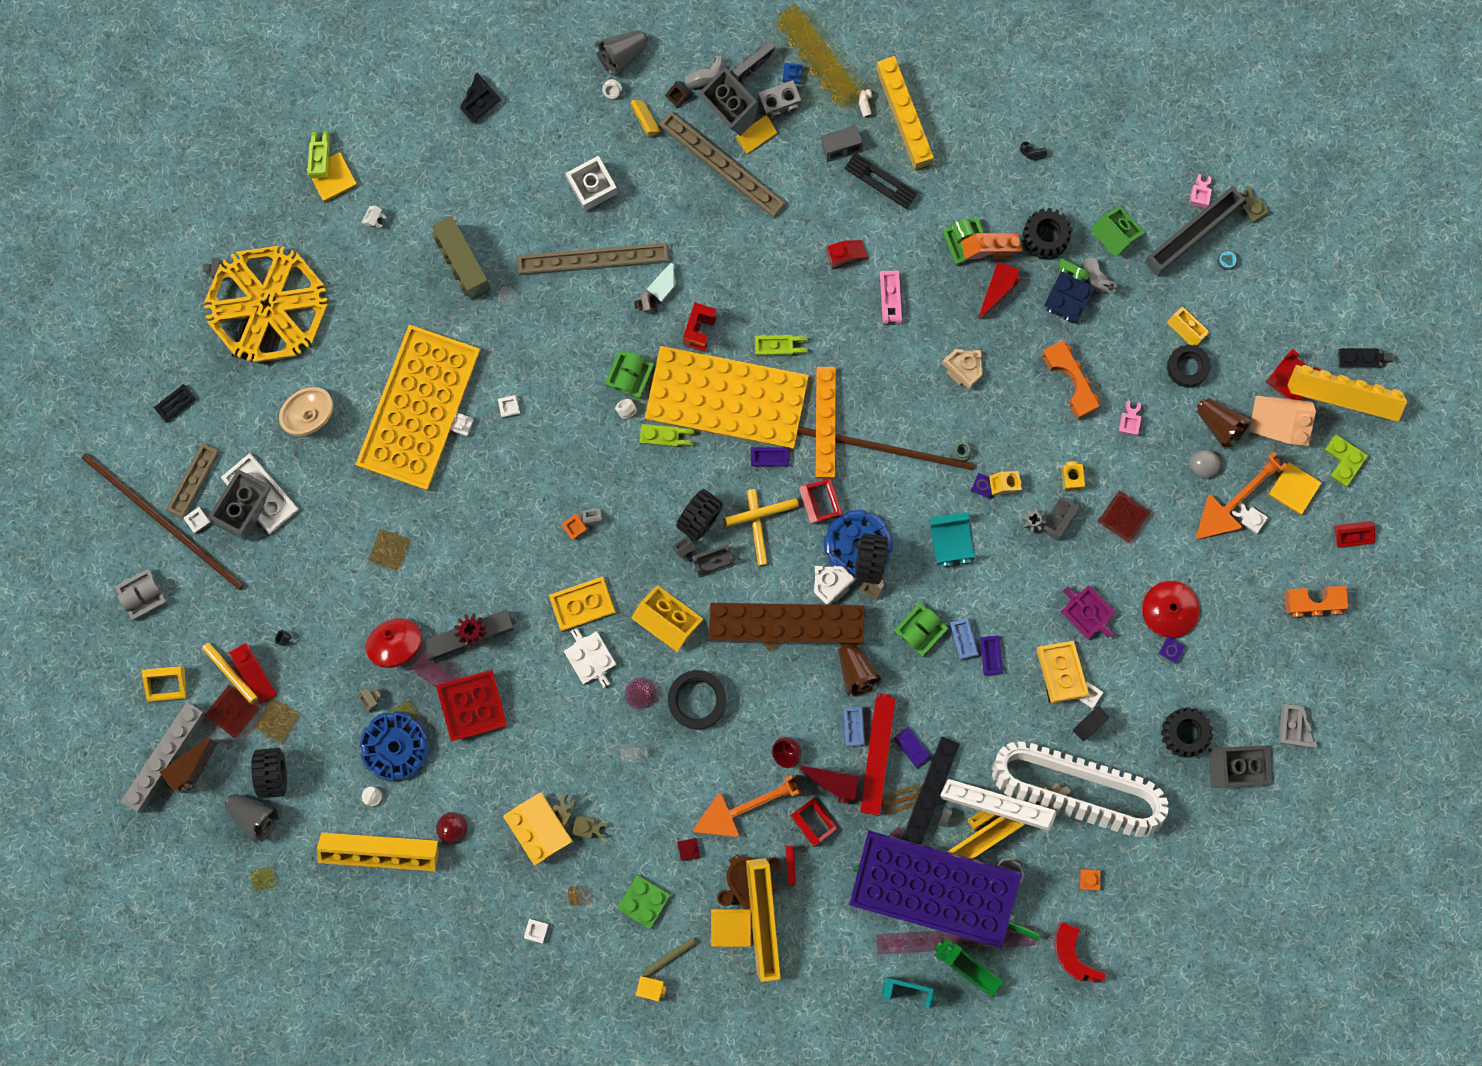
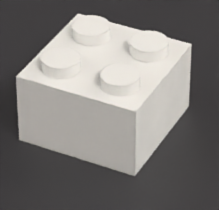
M599 156L565 173L567 181L584 211L618 194L617 188Z

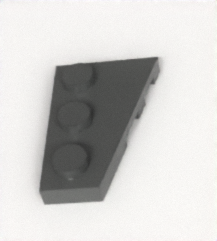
M771 41L765 46L762 44L755 54L748 55L740 66L737 64L732 68V75L743 84L751 74V70L755 72L772 56L776 46Z

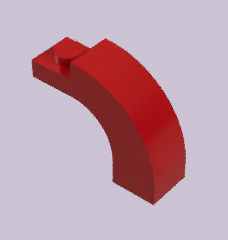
M1059 922L1054 938V948L1062 968L1078 981H1083L1084 975H1087V980L1098 983V980L1104 981L1105 973L1084 965L1076 956L1075 942L1080 929Z

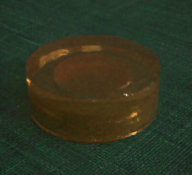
M570 886L568 889L571 906H579L580 904L578 886Z

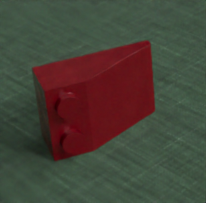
M801 765L800 772L833 798L838 799V803L849 805L850 801L854 802L859 776Z

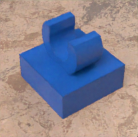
M784 63L782 82L786 83L793 80L794 84L801 85L803 65Z

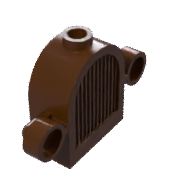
M737 854L728 860L731 865L727 870V883L731 890L719 892L717 901L720 905H730L733 897L736 896L744 909L750 908L746 861L754 860V858H740ZM771 857L767 860L771 873H776L781 869L782 863L779 858ZM771 879L772 892H774L778 888Z

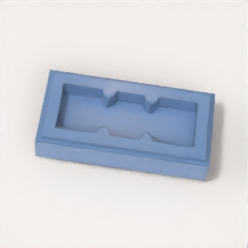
M969 618L950 622L959 660L978 656Z
M863 706L844 707L845 747L865 746Z

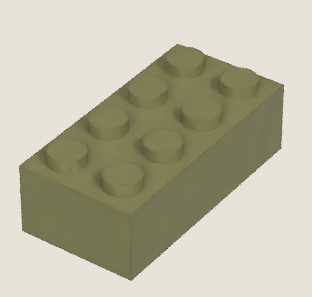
M452 215L432 225L434 232L431 234L438 248L442 247L440 251L446 263H451L449 267L456 281L460 279L458 284L464 296L469 295L472 300L491 290L482 269Z

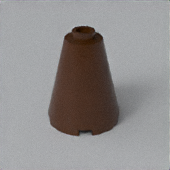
M1210 398L1207 400L1202 399L1197 405L1198 415L1224 449L1232 446L1231 441H1238L1248 429V422H1251L1247 417Z
M841 644L838 653L847 696L850 697V694L853 697L860 696L872 691L873 685H881L883 682L881 675L858 645Z

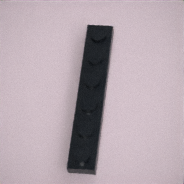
M943 736L940 737L901 838L902 840L922 844L959 748V743Z

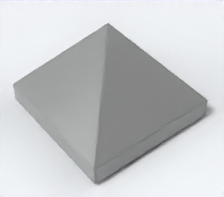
M601 509L582 511L583 524L594 527L601 522Z

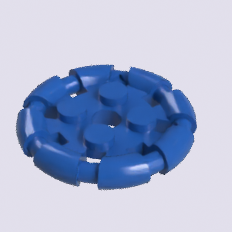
M865 510L847 511V514L836 517L827 528L828 533L824 536L823 542L824 552L830 559V565L832 567H844L854 577L858 549H855L852 543L856 539H861L863 533L876 535L875 532L880 531L881 536H885L888 539L886 565L889 561V553L892 552L893 548L892 535L888 532L886 523L874 513L871 515L866 513ZM862 520L870 522L869 526L861 525ZM851 521L852 525L846 528L844 523ZM835 533L841 535L839 541L834 539ZM840 549L842 556L837 557L834 551ZM847 562L855 563L854 568L846 566Z
M394 711L393 714H387L386 712L372 719L368 728L364 729L360 739L361 759L370 772H374L379 779L389 782H395V780L399 779L404 781L416 775L422 764L425 765L430 747L427 745L428 735L423 725L412 719L413 716L403 712ZM394 721L395 727L389 728L388 722ZM406 725H409L412 728L410 733L404 730ZM376 729L381 732L377 737L373 734ZM413 740H419L420 747L414 748L415 743ZM392 741H396L399 744L397 752H392L389 749V744ZM375 745L376 753L370 754L369 746ZM411 756L416 759L413 764L408 762ZM379 760L385 764L382 769L376 765ZM400 765V772H394L393 766Z

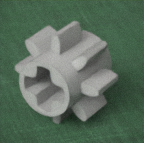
M1037 508L1034 512L1027 510L1028 517H1022V520L1026 521L1023 528L1029 527L1031 533L1034 529L1041 531L1040 524H1046V521L1042 520L1044 513L1039 514ZM1032 517H1036V521L1039 522H1036V524H1032Z

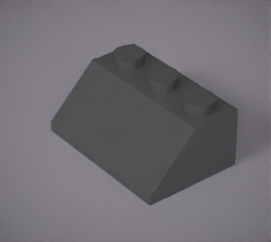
M724 66L701 90L699 95L730 129L741 136L754 123L759 102Z

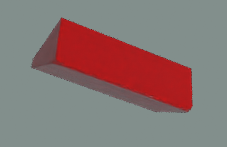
M1372 521L1334 525L1337 548L1375 544V525Z

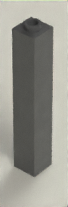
M506 609L482 618L481 624L487 625L482 630L486 631L487 635H480V637L485 641L515 630L513 625L516 624L513 613L509 614ZM469 626V630L466 633L468 632L472 635L475 628ZM456 629L423 640L417 654L407 663L403 664V668L408 670L467 648L465 646L466 640L463 643L458 642L460 637H455L454 634L460 630Z

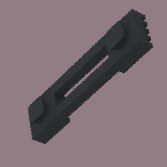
M856 152L844 168L905 209L910 206L918 193L871 164L870 161ZM867 169L898 189L895 193L891 192L865 175V171Z

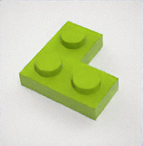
M1336 434L1324 450L1340 461L1330 477L1344 487L1348 486L1368 456Z

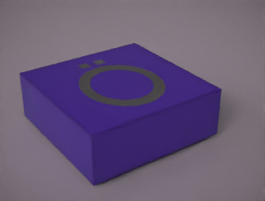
M978 473L971 492L989 498L991 494L990 478Z
M1167 637L1158 654L1176 663L1185 646Z

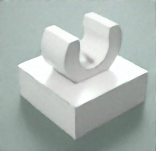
M369 206L361 223L368 227L382 228L377 219L379 217L386 219V216L380 214L382 209L379 207Z
M456 413L450 431L468 437L474 418Z

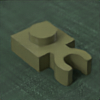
M1246 188L1245 191L1248 197H1244L1246 200L1242 209L1253 223L1268 214L1269 211L1259 197L1253 199L1252 190Z
M568 794L561 797V805L557 803L552 809L564 828H566L573 815L569 809L577 803V800L574 799L571 804H568L566 801L569 796Z
M576 815L572 835L592 838V834L596 833L598 837L605 838L606 835L601 834L599 829L601 827H608L606 823L594 825L595 819Z

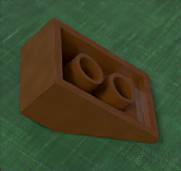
M207 736L160 771V774L173 791L188 793L195 787L193 784L199 780L218 743L216 739Z

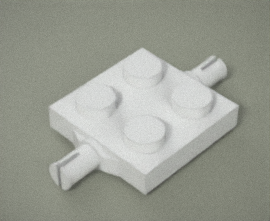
M578 628L572 630L571 633L576 642L573 646L566 649L564 653L582 684H586L593 679H599L603 688L609 686L610 683L605 674L617 664L599 633L596 631L588 637H582Z

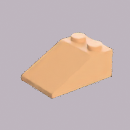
M1255 396L1249 432L1288 444L1309 446L1316 414L1314 403L1312 401Z

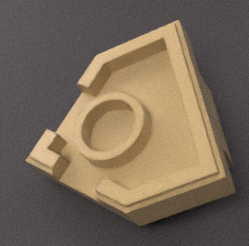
M955 349L941 363L948 369L946 373L959 386L963 384L967 389L972 387L983 375L981 350L963 351V349Z

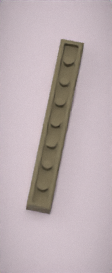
M672 111L659 124V127L773 219L786 205L778 196Z
M667 243L517 256L519 275L669 262Z

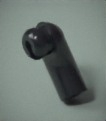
M1029 142L1021 143L1020 152L1028 159L1035 160L1047 157L1046 148L1035 150Z

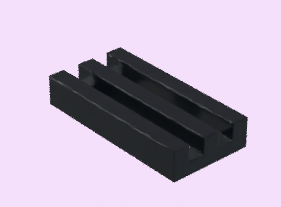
M183 384L153 408L167 423L195 401L196 398ZM182 391H185V392H186V393H184L181 397H179L177 400H175L173 403H171V404H170L167 408H165L163 411L160 410L163 406H165L167 403H169L172 399H174V398H175L177 395H179ZM189 396V398L186 401H184L172 412H170L167 416H165L166 413H168L170 410H172L175 406H177L180 402H182L185 398Z

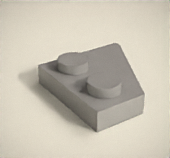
M1282 704L1278 743L1317 748V744L1313 741L1310 732L1312 729L1306 719L1307 715L1304 707Z

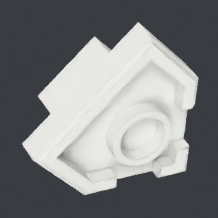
M815 566L814 593L825 605H830L843 597L850 590L849 587L856 581L844 567Z

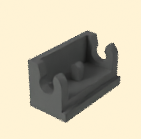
M856 125L821 135L822 147L827 162L853 155L855 152H863V143Z
M1060 497L1047 517L1046 524L1042 525L1041 531L1058 541L1080 506L1065 497Z
M728 544L692 556L698 577L735 565Z

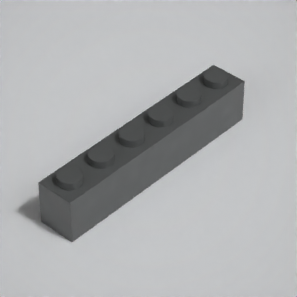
M1232 186L1147 257L1145 264L1158 276L1241 207L1246 199Z

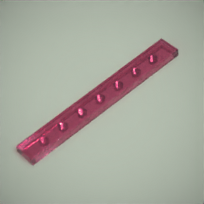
M1024 926L1034 931L1033 926ZM1007 928L1002 947L1034 946L1035 940ZM942 931L876 934L877 954L934 951L933 949L940 940L943 942L945 939L952 944H957L962 949L999 947Z

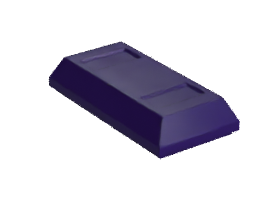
M751 447V466H789V447Z
M999 635L980 637L984 676L1003 674Z
M907 727L894 737V740L916 769L932 758L910 727Z

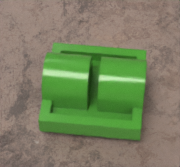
M978 217L957 221L951 227L942 230L955 266L973 260L965 259L962 241L976 233H984Z
M619 350L605 381V386L640 399L653 370L654 363L646 361L635 353H626Z
M919 602L896 627L894 632L923 657L948 630V627L941 622L935 613Z

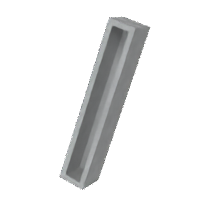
M188 702L185 703L122 798V803L136 812L142 813L164 781L160 771L179 758L207 716L205 712Z

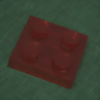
M1119 490L1097 522L1129 544L1151 511Z
M228 685L205 716L234 739H237L261 708L254 703L250 704L238 690Z

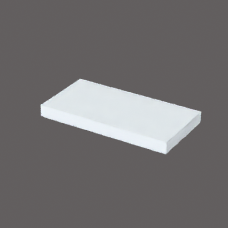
M251 453L221 477L228 486L239 469L271 486L257 520L269 535L299 511Z

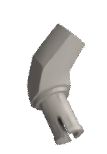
M718 55L714 56L710 69L698 70L686 76L685 83L687 87L693 89L706 86L721 71L725 59Z
M1086 258L1084 260V269L1091 272L1087 279L1088 283L1094 286V290L1099 293L1104 291L1114 293L1116 289L1112 287L1117 288V284L1114 281H1109L1100 271L1098 259Z

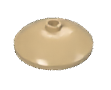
M317 387L302 389L290 396L283 404L279 413L280 425L286 433L293 436L312 434L321 429L329 420L333 411V400L324 389Z

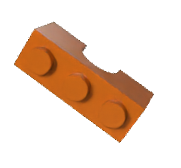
M976 233L962 241L965 259H981L993 254L994 259H1007L1022 252L1019 233Z
M1346 586L1324 588L1321 603H1315L1309 598L1308 588L1288 589L1284 592L1287 615L1292 614L1293 618L1304 617L1306 613H1312V616H1323V612H1331V615H1341L1343 611L1348 609Z

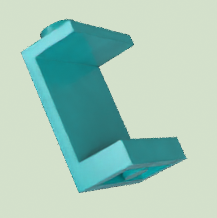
M968 512L930 517L929 524L936 565L950 567L953 566L952 563L960 562V565L972 563L971 560L975 559L976 556L973 553L968 524Z
M884 978L880 997L890 999L893 984L926 991L923 1007L929 1009L930 1005H934L936 994L933 993L932 988Z

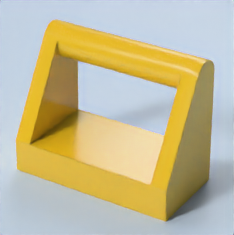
M178 666L142 670L147 702L187 698L185 668ZM178 677L179 692L151 694V679Z

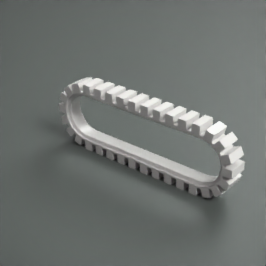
M1014 742L1009 743L1006 748L1003 746L996 756L992 767L993 780H997L996 786L1000 790L1006 787L1004 794L1011 797L1013 793H1016V799L1024 801V798L1027 797L1029 798V803L1036 804L1037 801H1040V806L1046 808L1049 804L1053 805L1052 809L1056 813H1059L1062 808L1064 809L1063 815L1070 817L1072 812H1075V819L1082 821L1084 816H1088V823L1094 824L1097 819L1100 820L1099 826L1106 828L1108 823L1112 824L1111 830L1118 832L1120 827H1123L1122 834L1129 836L1132 830H1134L1135 837H1143L1144 833L1147 836L1153 835L1155 831L1161 828L1168 814L1167 798H1162L1164 794L1160 788L1153 790L1155 784L1150 781L1146 785L1142 784L1143 778L1136 776L1134 781L1131 780L1132 774L1124 773L1123 777H1119V770L1113 769L1110 774L1107 773L1108 767L1103 765L1097 770V763L1090 761L1088 766H1084V759L1077 758L1075 763L1072 762L1073 756L1068 754L1062 759L1060 758L1061 752L1055 750L1053 755H1049V748L1042 747L1040 752L1037 751L1038 745L1033 743L1030 744L1029 748H1026L1025 742H1018L1017 746ZM1013 760H1024L1139 796L1150 804L1153 815L1144 819L1135 818L1021 782L1009 773L1007 764Z

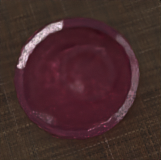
M635 678L625 688L626 702L636 709H644L650 706L656 697V689L653 683L646 678Z

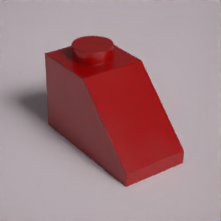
M844 240L828 245L826 248L832 269L868 258L862 240Z

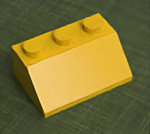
M659 585L640 602L631 617L676 652L684 646L703 621L701 616Z
M542 792L518 805L503 816L534 866L544 862L573 842Z

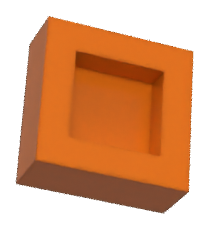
M578 513L561 524L571 540L588 529V526L583 524V520Z
M1080 870L1079 889L1100 890V870Z

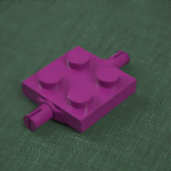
M1090 585L1077 594L1069 586L1062 591L1070 600L1061 613L1086 639H1089L1100 630L1107 638L1114 634L1106 624L1116 612Z

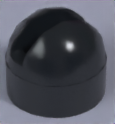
M279 630L275 637V643L280 646H288L292 636L287 631Z

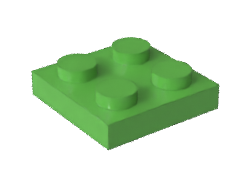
M636 875L617 910L651 929L670 895Z

